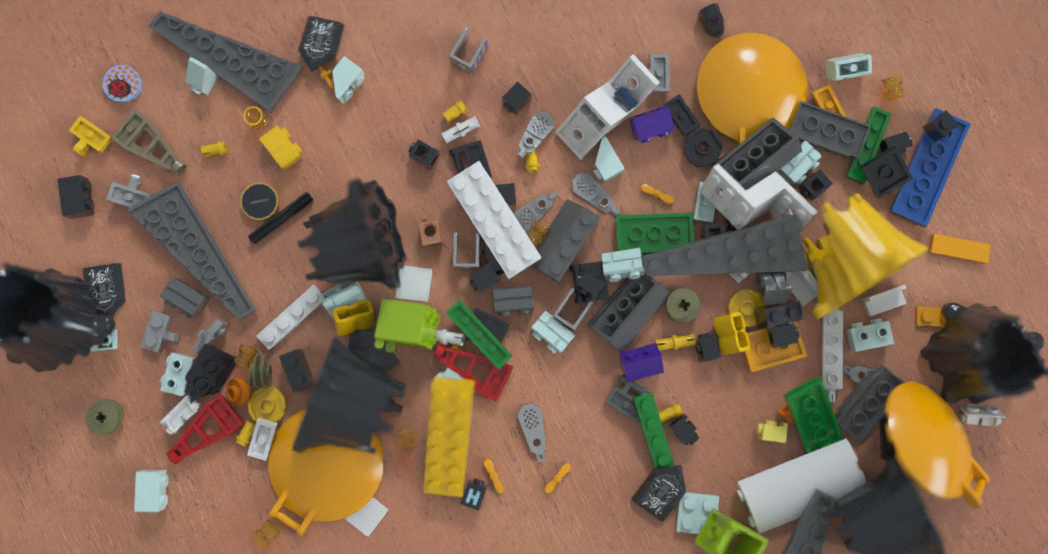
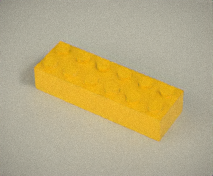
M434 377L431 387L423 493L463 497L475 381Z

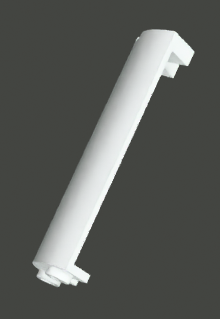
M847 439L738 481L739 490H737L740 501H745L750 516L747 519L752 528L755 527L758 534L800 518L816 488L834 496L837 501L865 484L864 473L859 469L858 459Z

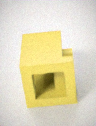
M766 420V424L757 423L756 435L761 440L786 443L788 423L779 422L778 425L777 421Z

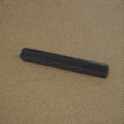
M305 192L249 234V240L253 244L259 242L311 203L313 197L310 193Z

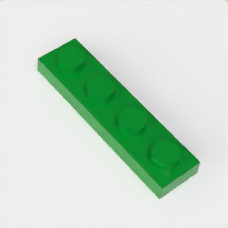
M877 107L871 108L866 124L870 125L871 128L859 158L852 157L845 178L861 184L866 182L867 179L860 166L876 156L892 113Z
M460 299L446 312L498 369L513 357Z
M652 392L633 397L632 400L653 468L674 466Z

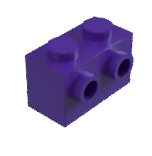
M663 106L628 118L634 140L641 143L651 141V137L657 135L658 137L667 136L669 131L675 130L669 107Z
M656 343L619 353L621 369L626 382L664 373L662 355Z

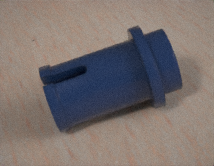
M622 86L614 93L615 99L618 98L627 110L630 111L638 102L626 91L627 88L624 89Z

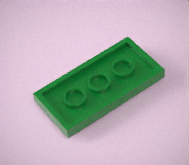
M692 212L620 215L615 217L617 251L640 248L642 253H655L694 242Z
M819 376L783 394L806 454L844 440L825 386Z

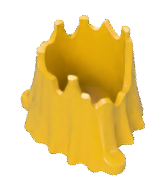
M859 193L846 199V212L832 209L828 202L821 206L825 212L823 217L830 230V235L817 240L820 249L808 237L802 240L807 247L808 257L817 278V304L812 311L816 320L835 311L876 286L929 250L927 246L910 239L898 231L862 199Z

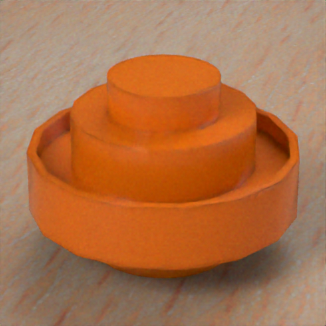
M239 377L229 380L226 389L228 399L237 407L247 404L251 393L250 386Z

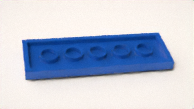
M937 108L933 109L928 122L944 111ZM953 115L951 116L959 125L945 137L934 142L925 130L923 131L908 166L913 179L899 187L889 210L890 213L919 226L927 227L971 123Z

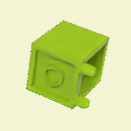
M382 299L374 337L376 338L375 347L382 349L385 341L387 342L385 349L389 353L394 351L395 344L432 350L433 345L436 343V326L440 322L439 311L425 304Z
M712 508L694 543L708 554H762L769 540L749 527ZM736 533L741 534L733 550H728Z

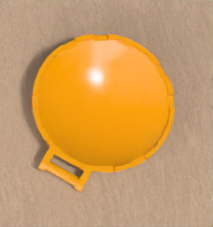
M740 33L722 40L705 56L698 71L696 92L700 108L709 119L710 124L719 133H723L732 138V140L737 141L738 146L771 118H775L790 130L800 102L807 103L808 83L801 62L784 43L765 34Z
M906 382L895 387L889 394L886 402L885 414L888 415L889 419L886 429L890 442H894L898 453L895 455L905 472L921 489L929 494L934 493L941 499H952L961 496L971 508H979L982 502V493L985 486L989 484L990 477L973 459L967 434L956 413L938 393L921 383ZM972 478L977 483L974 490L970 487Z
M305 409L290 417L276 433L269 451V478L279 498L269 513V517L278 519L302 537L312 520L321 522L336 521L358 512L374 496L383 475L384 454L376 433L373 434L370 446L376 448L375 454L330 445L314 447L298 453L292 451V447ZM284 506L305 519L302 525L280 511L281 508Z

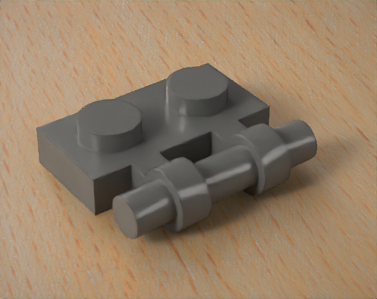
M622 374L618 381L624 384L622 389L614 386L604 402L638 423L639 419L632 400L633 397L627 394L629 389H632L638 395L649 392V389L645 386H639L634 381L626 382Z

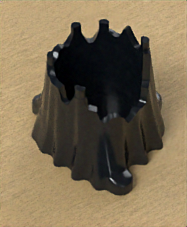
M360 178L350 180L346 198L330 204L327 209L310 216L309 221L303 222L306 229L312 228V233L305 239L297 241L298 247L318 249V254L309 259L316 271L306 274L307 281L315 279L327 281L328 283L380 282L391 290L400 288L399 269H403L404 261L407 259L402 238L396 226L397 211L395 204L392 200L388 199L383 187L376 180L365 182L364 184Z
M9 263L2 265V268L6 270H0V348L7 352L6 357L8 361L15 364L26 363L36 372L53 371L60 364H72L74 357L77 355L88 356L91 347L102 344L105 337L115 329V320L112 317L96 314L95 310L99 300L92 298L90 295L92 284L83 282L77 276L63 275L60 271L52 268L46 269L43 272Z
M954 302L946 303L941 309V314H943L947 322L944 329L933 333L929 344L920 351V355L929 362L931 371L940 373L943 376L941 397L948 403H957L964 398H968L974 404H980L992 398L1021 397L1024 393L1036 389V386L1033 384L1035 381L1048 376L1045 359L1039 354V351L1044 346L1043 336L1037 332H1026V327L1018 324L1021 322L1019 316L1003 313L997 306L987 307L976 303L969 307H964Z
M334 337L307 402L292 451L302 453L306 449L330 445L375 454L376 448L370 447L373 434L382 431L390 434L393 427L381 419L379 411L388 413L396 411L401 413L403 406L396 404L391 396L403 398L405 393L403 389L405 390L407 384L399 382L390 375L363 361L350 351L339 338Z
M894 455L885 459L882 471L874 478L837 500L834 508L826 511L829 518L842 517L843 524L835 527L838 535L843 533L851 535V539L843 541L846 551L857 554H946L943 547V538L931 520L914 480L906 472H903Z

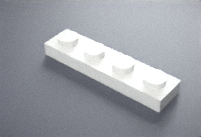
M313 284L256 335L257 338L268 350L273 349L322 304L320 298L322 292Z

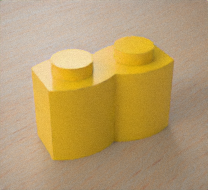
M276 125L259 139L279 166L285 171L303 158L300 154L302 149L296 142L292 144L289 140L291 135L285 127L281 129Z
M370 300L357 301L351 306H340L332 311L334 327L340 336L351 334L356 330L368 329L375 324L374 310Z
M741 312L714 318V328L719 336V348L723 355L750 350V341L745 331V321Z

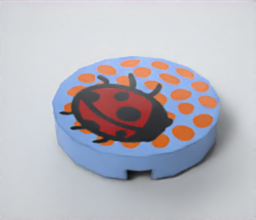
M118 65L106 72L102 86L105 94L110 99L118 103H128L139 96L142 90V80L133 68L126 65Z

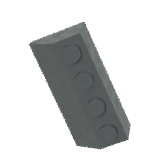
M771 118L714 166L719 164L747 191L769 175L778 172L802 152L799 137L775 118Z
M566 200L548 228L549 230L546 231L536 247L542 259L532 264L531 267L559 284L597 224L600 216L582 205Z
M646 273L640 275L638 279H629L627 277L587 326L621 353L668 298L670 293L659 281L651 276H647Z

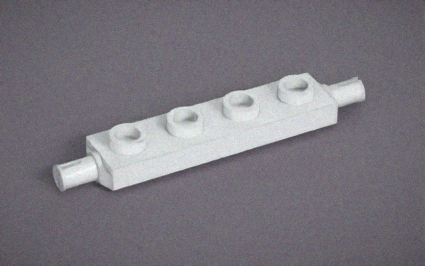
M838 309L822 317L821 379L825 389L828 390L830 402H836V390L843 389V311Z

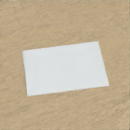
M403 265V269H399L401 286L396 288L395 298L428 302L433 269Z
M372 497L358 512L344 519L368 537L389 509Z

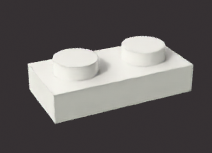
M258 418L248 450V456L267 460L278 423Z

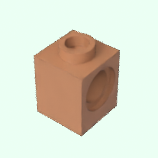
M434 218L423 219V222L419 223L422 246L426 248L442 245L439 221L434 220ZM428 228H435L436 232L433 236H426Z

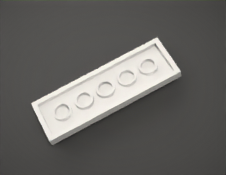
M480 161L446 181L508 279L542 259Z

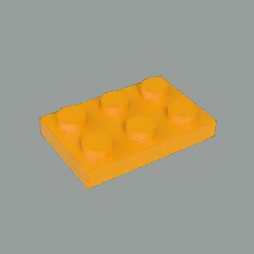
M767 328L747 333L750 341V350L744 351L750 373L807 357L801 334L800 338H798V343L771 348Z

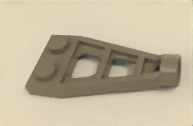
M135 108L110 137L127 151L169 169L176 176L181 175L187 168V164L178 158L153 122ZM144 131H148L153 139L147 148H142L135 144V141ZM159 144L166 150V154L162 159H158L151 154Z

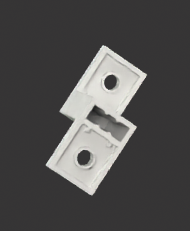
M633 54L624 62L609 82L581 100L555 133L581 160L606 133L625 121L660 82ZM631 78L636 80L637 86L631 83ZM622 86L624 89L627 88L626 91L638 102L630 111L627 110L618 98L615 99L614 93ZM577 130L582 133V137L577 134Z
M717 164L712 168L699 190L737 229L746 227L768 211L776 219L792 215L791 208L795 212L801 234L818 213L777 172H774L745 191Z

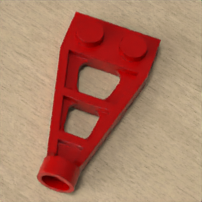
M440 343L433 354V358L443 362L452 371L457 373L459 377L475 381L474 389L479 394L496 402L513 369V366L507 363L498 369L487 356L446 348V346ZM444 350H445V351H446V356H445V357H441L442 354H443V352H444ZM457 356L470 360L466 371H462L454 365V360ZM475 364L489 366L490 372L484 382H479L472 376L471 370Z
M218 394L202 408L174 447L166 453L167 457L172 463L177 465L183 458L231 436L245 422L222 394ZM209 416H212L220 425V430L212 435H207L202 429V424ZM196 431L203 441L195 447H191L187 439Z

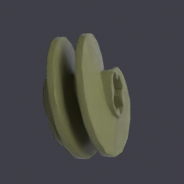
M680 288L670 293L666 299L665 307L667 315L671 320L678 323H686L696 318L701 305L700 299L695 292L687 288ZM681 300L687 304V307L684 308L685 311H683V308H679Z
M257 353L254 362L249 367L248 383L249 386L254 385L256 388L262 386L263 389H268L272 379V366L268 365V354H264L260 364V353Z
M99 400L88 408L86 424L95 434L105 435L113 433L122 423L124 409L115 400Z

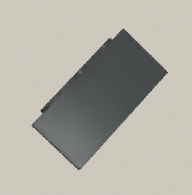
M801 101L790 131L799 137L800 142L807 141L812 147L823 149L834 155H840L843 158L851 156L858 159L871 126Z
M882 364L876 371L869 370L868 375L862 378L856 385L855 391L845 398L844 404L840 408H837L840 413L836 418L838 425L861 443L885 415L886 402L891 391L904 383Z

